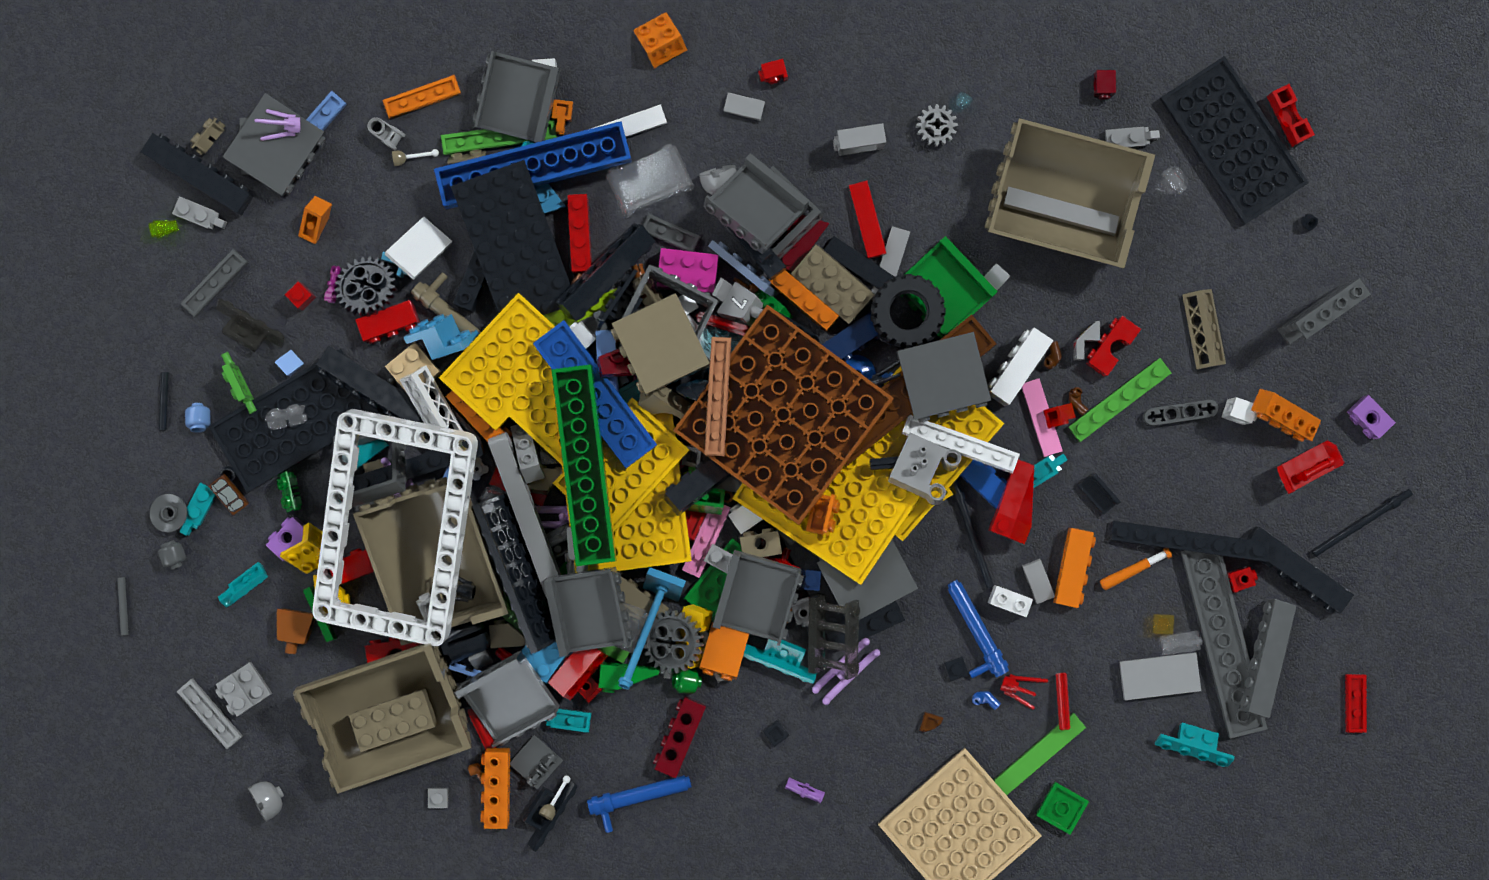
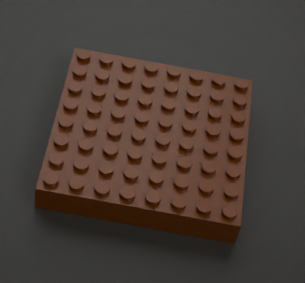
M767 305L730 354L725 456H706L795 523L801 525L894 401V398ZM709 383L700 394L698 400L692 404L673 430L703 454H705Z

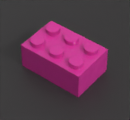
M661 248L659 267L669 275L678 276L680 281L695 285L698 288L697 290L703 293L708 292L712 295L715 290L719 256L716 254ZM657 282V289L672 290Z

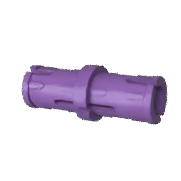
M790 777L785 786V789L799 794L800 797H806L818 803L822 802L825 794L824 791L809 786L808 783L804 784Z

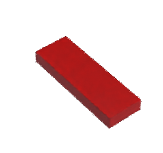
M1345 674V732L1367 733L1366 674Z

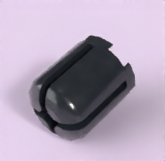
M470 621L451 627L449 637L440 645L444 656L449 655L452 661L449 663L450 665L486 651L490 647L489 632L455 645L451 643L486 628L487 626L484 621L473 625Z

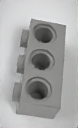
M518 424L511 426L520 471L526 484L545 478L536 441Z

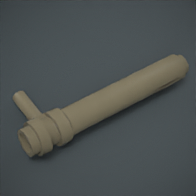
M443 272L430 286L419 282L411 291V294L414 296L413 298L421 301L426 309H431L437 315L444 314V316L452 314L460 332L469 330V332L477 330L479 334L482 332L439 297L440 295L436 290L447 279V275Z

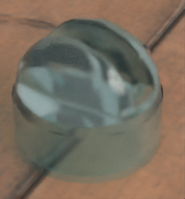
M959 92L956 104L957 106L962 104L964 109L971 104L973 99L968 94Z

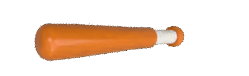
M1163 548V551L1103 578L1100 581V585L1104 590H1108L1151 567L1156 562L1164 558H1171L1172 554L1169 548Z

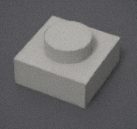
M428 788V808H448V788Z

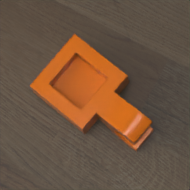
M554 99L552 120H557L556 134L564 135L565 121L571 122L573 101Z

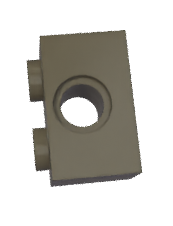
M773 528L762 529L761 534H754V531L745 532L743 537H739L741 551L758 557L782 554L778 531H774ZM763 538L766 544L763 549L755 547L756 539Z

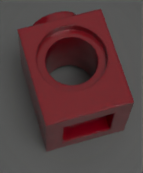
M1096 70L1094 73V97H1099L1101 100L1110 99L1116 93V70Z

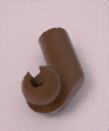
M1058 341L1052 342L1049 346L1051 353L1044 360V366L1048 369L1056 367L1061 360Z
M1075 387L1069 392V403H1072L1073 409L1083 416L1088 408L1081 403L1082 389Z

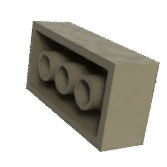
M817 244L791 273L848 324H851L876 295Z
M426 688L348 715L360 752L438 725Z

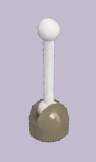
M433 149L432 152L405 155L400 150L392 151L394 166H401L409 158L431 155L437 157L439 155L437 149Z
M569 776L563 777V783L551 804H546L540 809L539 814L552 821L555 816L554 804L566 783L570 782Z

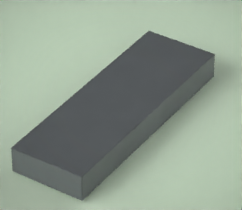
M649 213L643 224L652 237L684 251L695 252L701 238L697 234Z

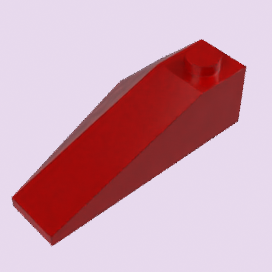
M1019 459L1017 460L1013 474L1010 473L988 530L1024 545L1032 527L1034 465Z

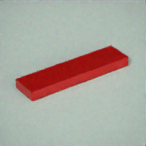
M868 181L849 185L868 259L886 255Z

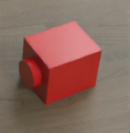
M299 281L284 294L302 311L316 298Z

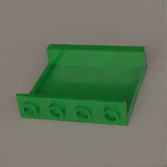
M946 236L905 273L912 274L913 276H923V279H929L940 290L939 293L944 298V307L946 308L944 323L937 334V337L940 339L971 314H975L998 292ZM913 294L900 295V297L905 296L909 301L907 304L913 311H919L922 315L920 318L924 321L926 307L923 301Z

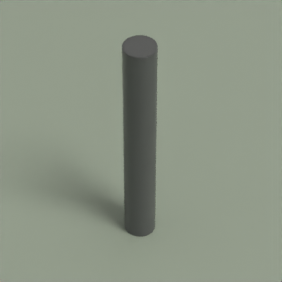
M125 577L117 578L121 635H129Z

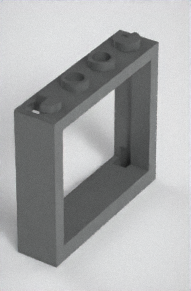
M774 166L770 168L779 177H781L784 181H786L789 185H791L794 189L801 193ZM810 200L807 207L810 213L772 249L779 259L823 218L822 212ZM721 223V225H722L730 234H732L731 231H730L726 226H724V225Z
M649 265L622 318L631 314L648 278H651L707 307L695 331L699 340L718 300L710 296L708 292L703 293L697 290L698 288L695 285L680 281L678 276L669 275L663 272L662 268Z
M386 424V430L391 433V427ZM359 435L358 446L377 440V438ZM333 436V449H334L335 436ZM392 442V480L354 491L352 507L406 491V444ZM342 455L343 461L348 463V458ZM337 493L338 499L343 501L342 495Z

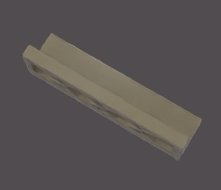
M1212 289L1183 294L1196 369L1226 364ZM1197 296L1198 304L1195 308L1191 306L1189 297ZM1196 314L1201 317L1202 321L1199 327L1194 324L1193 320ZM1200 333L1205 337L1203 345H1200L1197 341ZM1203 352L1208 355L1209 363L1202 364L1201 362Z

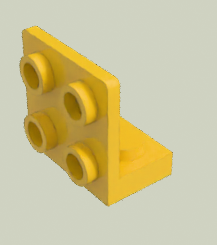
M311 523L305 524L303 526L302 541L281 552L280 557L306 574L317 569L323 531Z

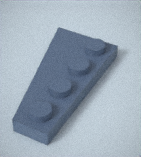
M712 240L708 247L763 292L774 298L779 294L770 285L771 282L763 275L759 277L756 274L757 270L749 264L747 266L742 263L743 259L735 252L733 255L727 251L729 247L723 242L716 243Z

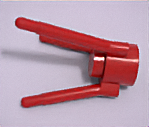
M1012 674L1009 677L1004 676L1000 690L1004 691L1005 695L1034 710L1035 707L1014 693L1020 691L1032 696H1036V693L1019 687V682L1016 680L1047 683L1048 679L1015 676Z

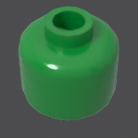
M688 668L687 671L681 669L680 673L674 672L672 686L678 693L693 694L697 688L701 687L702 678L695 669Z

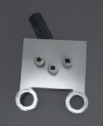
M910 432L898 457L870 459L869 465L871 470L893 469L888 480L889 483L927 499L931 505H939L945 497L946 490L943 485L938 483L930 485L931 480L940 462L947 471L957 469L961 461V454L955 449H946ZM947 457L955 458L956 463H949ZM938 491L941 497L935 498L931 495V492Z

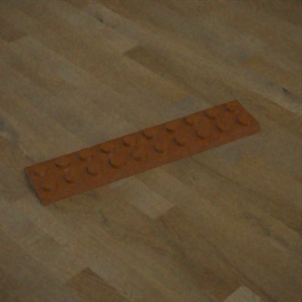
M972 314L941 339L974 332L980 358L996 346V342ZM902 371L900 372V377L889 381L881 388L892 396L894 401L846 463L845 467L849 466L913 413Z

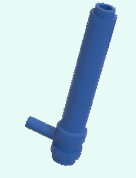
M958 580L949 583L948 591L984 655L985 663L969 671L970 676L973 679L988 670L995 677L1005 674L1009 671L1008 663L1002 658L1001 650L997 649L962 583L958 582Z
M683 775L613 794L605 793L601 797L593 796L587 800L590 815H601L605 832L609 833L613 831L609 812L628 805L687 791L688 788H691L689 776L685 777Z

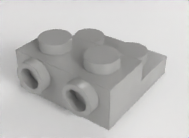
M249 662L216 684L217 695L221 699L225 698L228 703L226 705L227 710L231 715L235 714L236 716L242 715L272 694L252 662Z

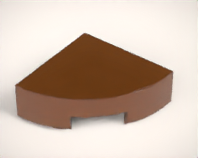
M924 712L919 730L930 731L935 729L942 723L943 717Z

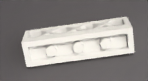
M426 365L400 379L401 384L425 424L449 428V424H452L455 430L463 431ZM422 372L426 378V384L418 376ZM430 390L436 395L435 400L431 399L429 395ZM439 407L444 409L445 417L440 415Z

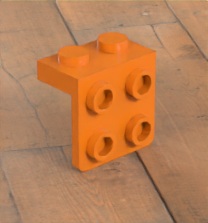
M822 495L810 511L806 527L807 532L829 536L830 532H834L836 521H834L833 517L834 513L838 514L840 502L836 495Z

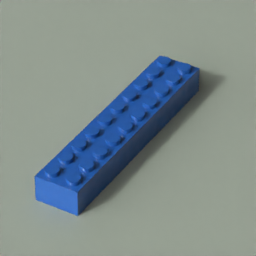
M622 121L435 168L434 172L443 206L447 210L458 207L451 188L452 185L521 160H525L534 187L631 163L632 160Z

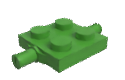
M229 352L222 354L221 356L226 364L222 366L224 371L222 375L225 381L229 382L232 387L230 392L233 398L243 402L249 414L256 412L257 410L252 402L254 398L239 367L232 361Z

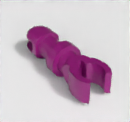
M334 265L330 271V281L327 283L329 288L324 296V301L329 303L336 302L337 294L334 289L337 286L335 282L338 281L337 275L341 274L340 266L336 267Z

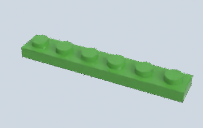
M1161 358L1157 359L1068 426L1076 439L1081 442L1169 376L1171 371Z

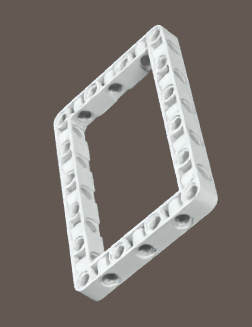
M350 409L338 417L312 610L316 620L425 645L431 643L432 646L441 645L449 637L478 440L474 434L357 409ZM348 416L352 418L353 425L348 422ZM386 424L391 427V433L386 430ZM424 432L429 434V441L424 438ZM359 435L451 454L427 621L417 619L416 616L398 612L380 611L375 607L343 603L338 598L339 585L342 583L344 568L343 553L344 547L347 545L349 530L348 516L349 510L352 508L354 493L353 478L358 463ZM462 440L468 442L469 448H465L462 445ZM342 455L348 458V463L343 461ZM456 479H460L463 482V487L456 483ZM337 493L342 495L343 501L338 499ZM451 517L457 520V525L451 522ZM332 531L337 533L338 539L333 536ZM445 555L451 557L452 563L446 560ZM327 569L332 571L333 576L328 574ZM440 593L444 594L447 600H443L440 597ZM323 606L327 608L328 613L324 612ZM360 614L365 617L366 621L360 618ZM397 623H401L402 626H403V629H400V628L397 626ZM435 631L441 634V638L435 635Z

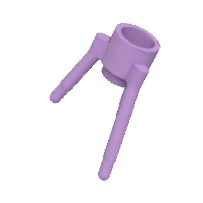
M267 109V113L287 119H284V121L254 120L256 123L284 125V130H288V132L261 137L262 141L295 136V133H300V117H296V115Z

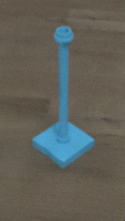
M649 567L643 589L656 593V596L625 675L618 680L619 687L626 690L632 687L633 681L631 678L663 596L679 601L686 582L685 580Z

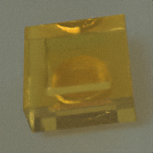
M1153 614L1152 633L1173 635L1174 615Z

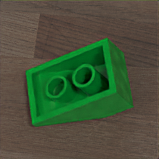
M603 662L600 669L599 688H603V692L609 693L622 689L618 685V680L620 677H624L628 664ZM637 665L631 678L633 684L658 675L660 667Z

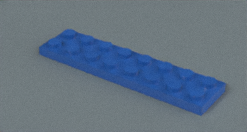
M565 320L533 343L551 369L590 364L593 366L601 436L626 469L657 446V443L607 377L600 378L598 364Z

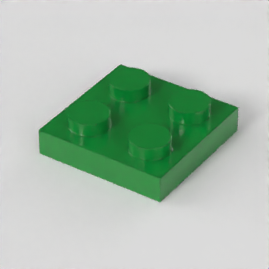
M1054 781L1036 816L1071 835L1089 801Z

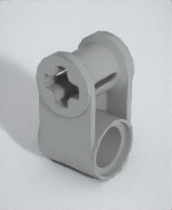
M372 118L368 122L370 133L394 151H396V146L401 138L406 136L402 131L380 118ZM376 123L382 124V129L379 132L373 131V126Z

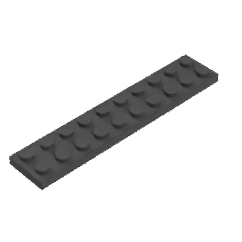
M1180 551L1228 737L1231 739L1267 730L1265 718L1240 711V701L1246 689L1245 681L1250 672V659L1223 556Z

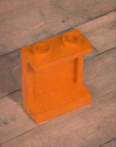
M712 622L699 669L703 670V674L713 676L715 673L721 675V679L732 681V679H737L749 633L721 626L718 629L712 627Z

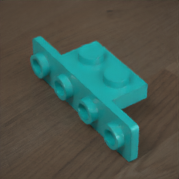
M768 639L764 650L746 644L743 656L748 660L756 661L768 668L779 670L785 675H792L803 682L812 684L815 682L817 671L800 665L806 649L781 640L780 646H778L777 641Z
M1183 722L1179 726L1178 739L1160 734L1155 740V745L1160 746L1162 749L1177 751L1181 755H1190L1201 761H1210L1221 767H1228L1235 757L1217 751L1219 733Z

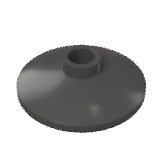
M161 495L151 505L150 520L154 527L162 532H174L180 529L187 519L186 504L177 495ZM171 510L174 512L172 517L169 516Z

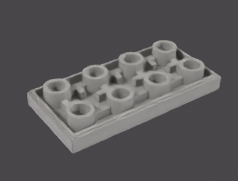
M1196 652L1119 661L1124 700L1201 691Z

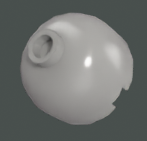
M727 165L722 166L721 169L714 168L700 173L699 177L703 189L713 195L737 172L736 166Z
M265 781L256 783L248 788L265 821H268L280 812L283 805L281 798L284 794L279 786L275 788L272 783Z

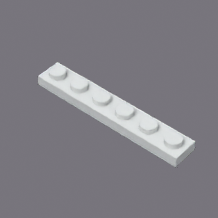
M912 415L907 418L902 431L903 435L908 436L911 432L946 449H955L964 457L1013 474L1020 454L929 421L919 422L918 419L914 420Z

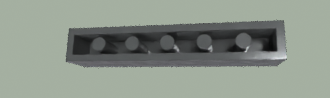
M1267 599V602L1264 604V614L1258 627L1259 635L1254 644V656L1249 664L1250 672L1245 681L1246 689L1240 701V711L1258 717L1270 718L1296 605L1277 599Z

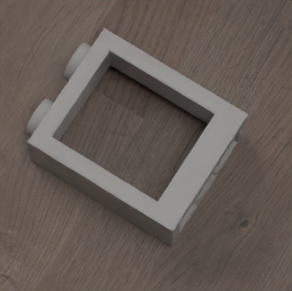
M882 123L837 130L833 140L834 151H838V155L843 156L884 149L886 144L884 125Z

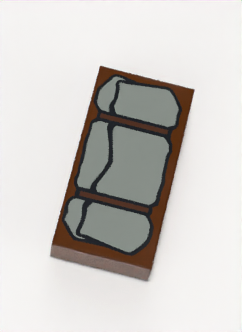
M225 474L208 486L232 515H235L249 504Z

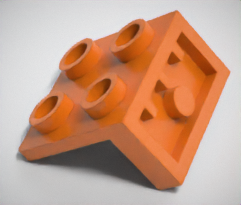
M666 12L633 30L654 68L687 51L681 34Z

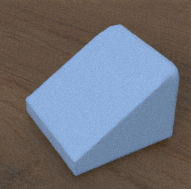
M292 350L275 361L281 370L290 377L304 365Z

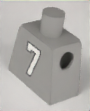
M735 282L717 313L722 318L751 326L764 309H762L763 303L755 294Z

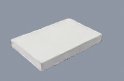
M423 217L385 252V255L414 280L452 244V240L428 219Z

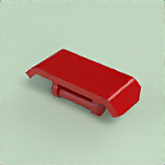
M1327 440L1279 465L1277 470L1288 494L1326 473L1343 466L1345 462L1337 446Z

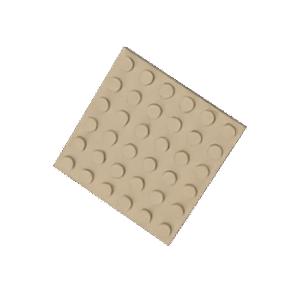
M965 747L878 823L881 829L926 880H992L1041 837V834Z

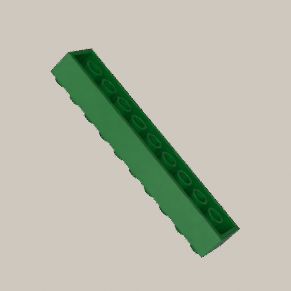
M590 364L551 369L576 566L617 561L593 366Z

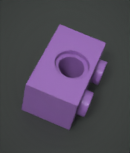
M1369 395L1363 396L1347 411L1350 415V420L1356 425L1359 424L1364 429L1363 433L1370 439H1379L1396 423ZM1368 414L1373 416L1371 424L1366 420Z
M288 517L281 524L282 528L278 533L276 531L273 532L268 538L269 542L266 546L282 561L286 560L280 557V553L302 541L304 524L297 517ZM287 532L292 535L290 543L284 540V535Z

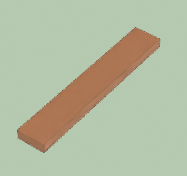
M711 337L705 455L725 456L731 338Z

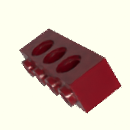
M686 696L684 700H679L675 709L679 711L677 717H672L668 726L671 729L669 736L664 735L661 746L664 748L661 754L657 752L653 763L656 764L655 770L674 778L677 777L705 711V704ZM687 713L691 715L692 721L687 724L683 723L681 716ZM680 731L684 734V739L676 741L673 734ZM667 750H675L677 756L674 759H669L666 756Z

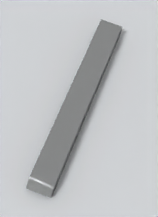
M505 432L489 438L488 444L547 598L544 581L548 577L561 575L529 487L520 471L518 458L508 433Z

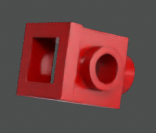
M783 59L761 64V70L758 71L761 82L774 84L780 82L781 78H783L784 82L788 81Z
M1072 403L1043 410L1048 428L1068 424L1069 419L1076 418Z
M1243 567L1227 573L1232 592L1256 586L1255 581L1258 580L1255 570H1251L1250 567ZM1244 575L1247 579L1245 583L1241 581V578Z
M593 676L586 682L589 683L590 688L585 690L582 686L578 691L588 703L603 689L599 688V682Z

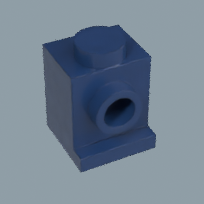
M801 569V575L804 578L800 589L819 591L821 571Z

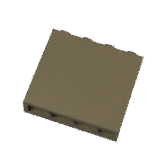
M676 293L612 323L613 329L610 331L615 341L619 339L621 343L619 350L623 358L627 357L630 362L627 366L631 375H636L638 379L636 385L639 392H644L646 396L699 369L710 367L706 354Z

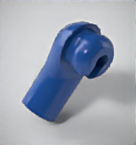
M989 691L976 692L972 697V702L975 705L988 703L994 710L1001 704Z

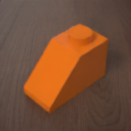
M314 196L304 208L298 236L316 244L329 219L332 204Z

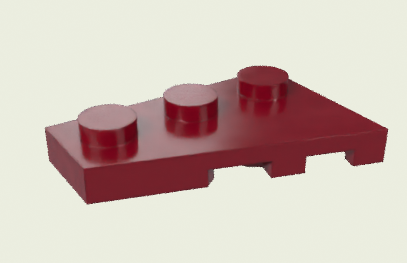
M801 215L788 228L786 236L806 217L805 215ZM820 220L780 259L786 266V271L793 272L818 241L829 223Z
M619 349L598 357L600 378L632 376L627 366L630 362L627 357L623 358Z

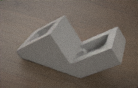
M1100 321L1093 322L1074 341L1073 361L1084 360V342H1097L1100 340Z

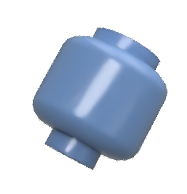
M193 403L191 407L185 410L186 427L192 432L206 431V428L211 425L210 409L203 406L202 403Z

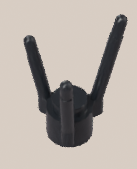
M898 360L879 373L871 375L872 378L869 380L879 388H882L886 382L900 377V373L887 378L882 376L900 365V361Z
M458 576V581L463 583V585L460 584L456 593L460 597H455V601H472L475 597L476 586L472 585V581Z

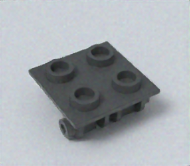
M534 735L513 758L510 765L527 780L530 786L538 789L560 765L563 759Z

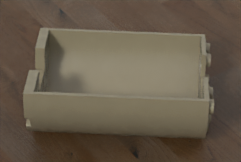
M1020 118L1017 123L1013 122L1010 132L1012 136L1010 141L1006 143L1003 155H1005L1004 160L997 168L996 175L999 178L998 181L993 183L991 194H994V197L990 200L988 206L990 214L985 223L987 231L1124 268L1134 235V230H1132L1141 195L1145 193L1155 155ZM1012 187L1119 216L1116 234L1112 236L1004 207L1007 188Z
M447 477L436 481L435 478L430 479L419 486L417 484L406 487L404 492L384 497L372 505L370 503L358 507L359 511L353 514L389 613L398 612L416 616L417 619L422 620V614L416 601L419 600L418 597L427 592V582H430V577H434ZM456 479V483L463 487V482L460 479ZM471 498L467 514L459 577L472 581V585L476 586V593L472 601H455L451 627L470 621L473 625L507 615L511 611L493 559L489 554L488 545L481 534L480 524L475 518ZM451 517V522L457 525V520ZM445 555L446 560L452 563L451 557ZM458 581L457 588L460 584L463 585V583ZM397 623V626H398L400 629H403L402 624H401V623ZM399 639L401 646L412 643V641Z
M431 643L422 644L296 687L293 692L294 699L301 705L302 718L307 720L312 729H316L318 733V744L320 746L323 745L325 750L322 765L325 771L328 770L331 787H335L337 794L471 748V737L466 724L468 723L464 708L460 709V706H462L461 700L454 694L457 684L452 671L448 669L449 664L445 656H441L439 646H432ZM426 688L438 723L437 726L360 752L348 715Z

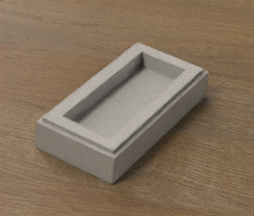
M728 92L724 112L761 121L765 101Z

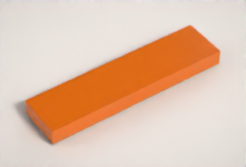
M455 75L384 99L383 103L389 119L460 95L461 91Z

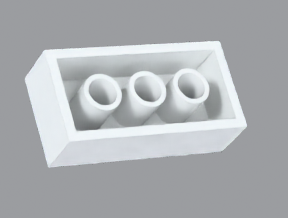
M1036 328L1027 329L1023 332L1018 340L1021 342L1019 346L1013 347L1008 354L1009 361L1002 363L997 370L999 373L998 377L992 378L987 385L990 397L1003 406L1011 404L1053 342L1052 339Z

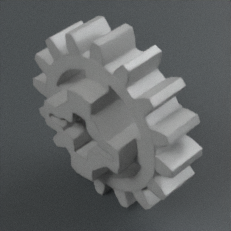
M936 104L934 109L928 106V112L922 110L923 117L918 116L917 118L921 122L916 124V128H920L917 135L922 134L921 140L925 141L927 139L929 146L932 142H935V147H938L939 142L944 146L946 139L951 141L953 139L951 135H955L957 132L953 129L958 126L957 123H953L957 117H951L952 110L945 111V105L942 109H939L938 104ZM933 114V118L931 120L925 121V119L929 115ZM941 115L945 116L947 120H944ZM935 122H938V125L941 126L939 127V129H936V127L932 125H934ZM949 130L946 135L941 137L942 131Z

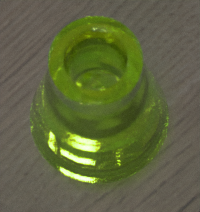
M153 220V222L148 223L152 238L157 237L158 239L179 231L176 220Z

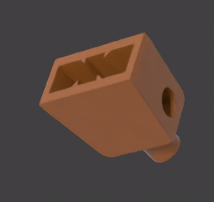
M284 608L277 609V640L286 642L285 653L296 654L298 644L308 643L316 621L313 613Z

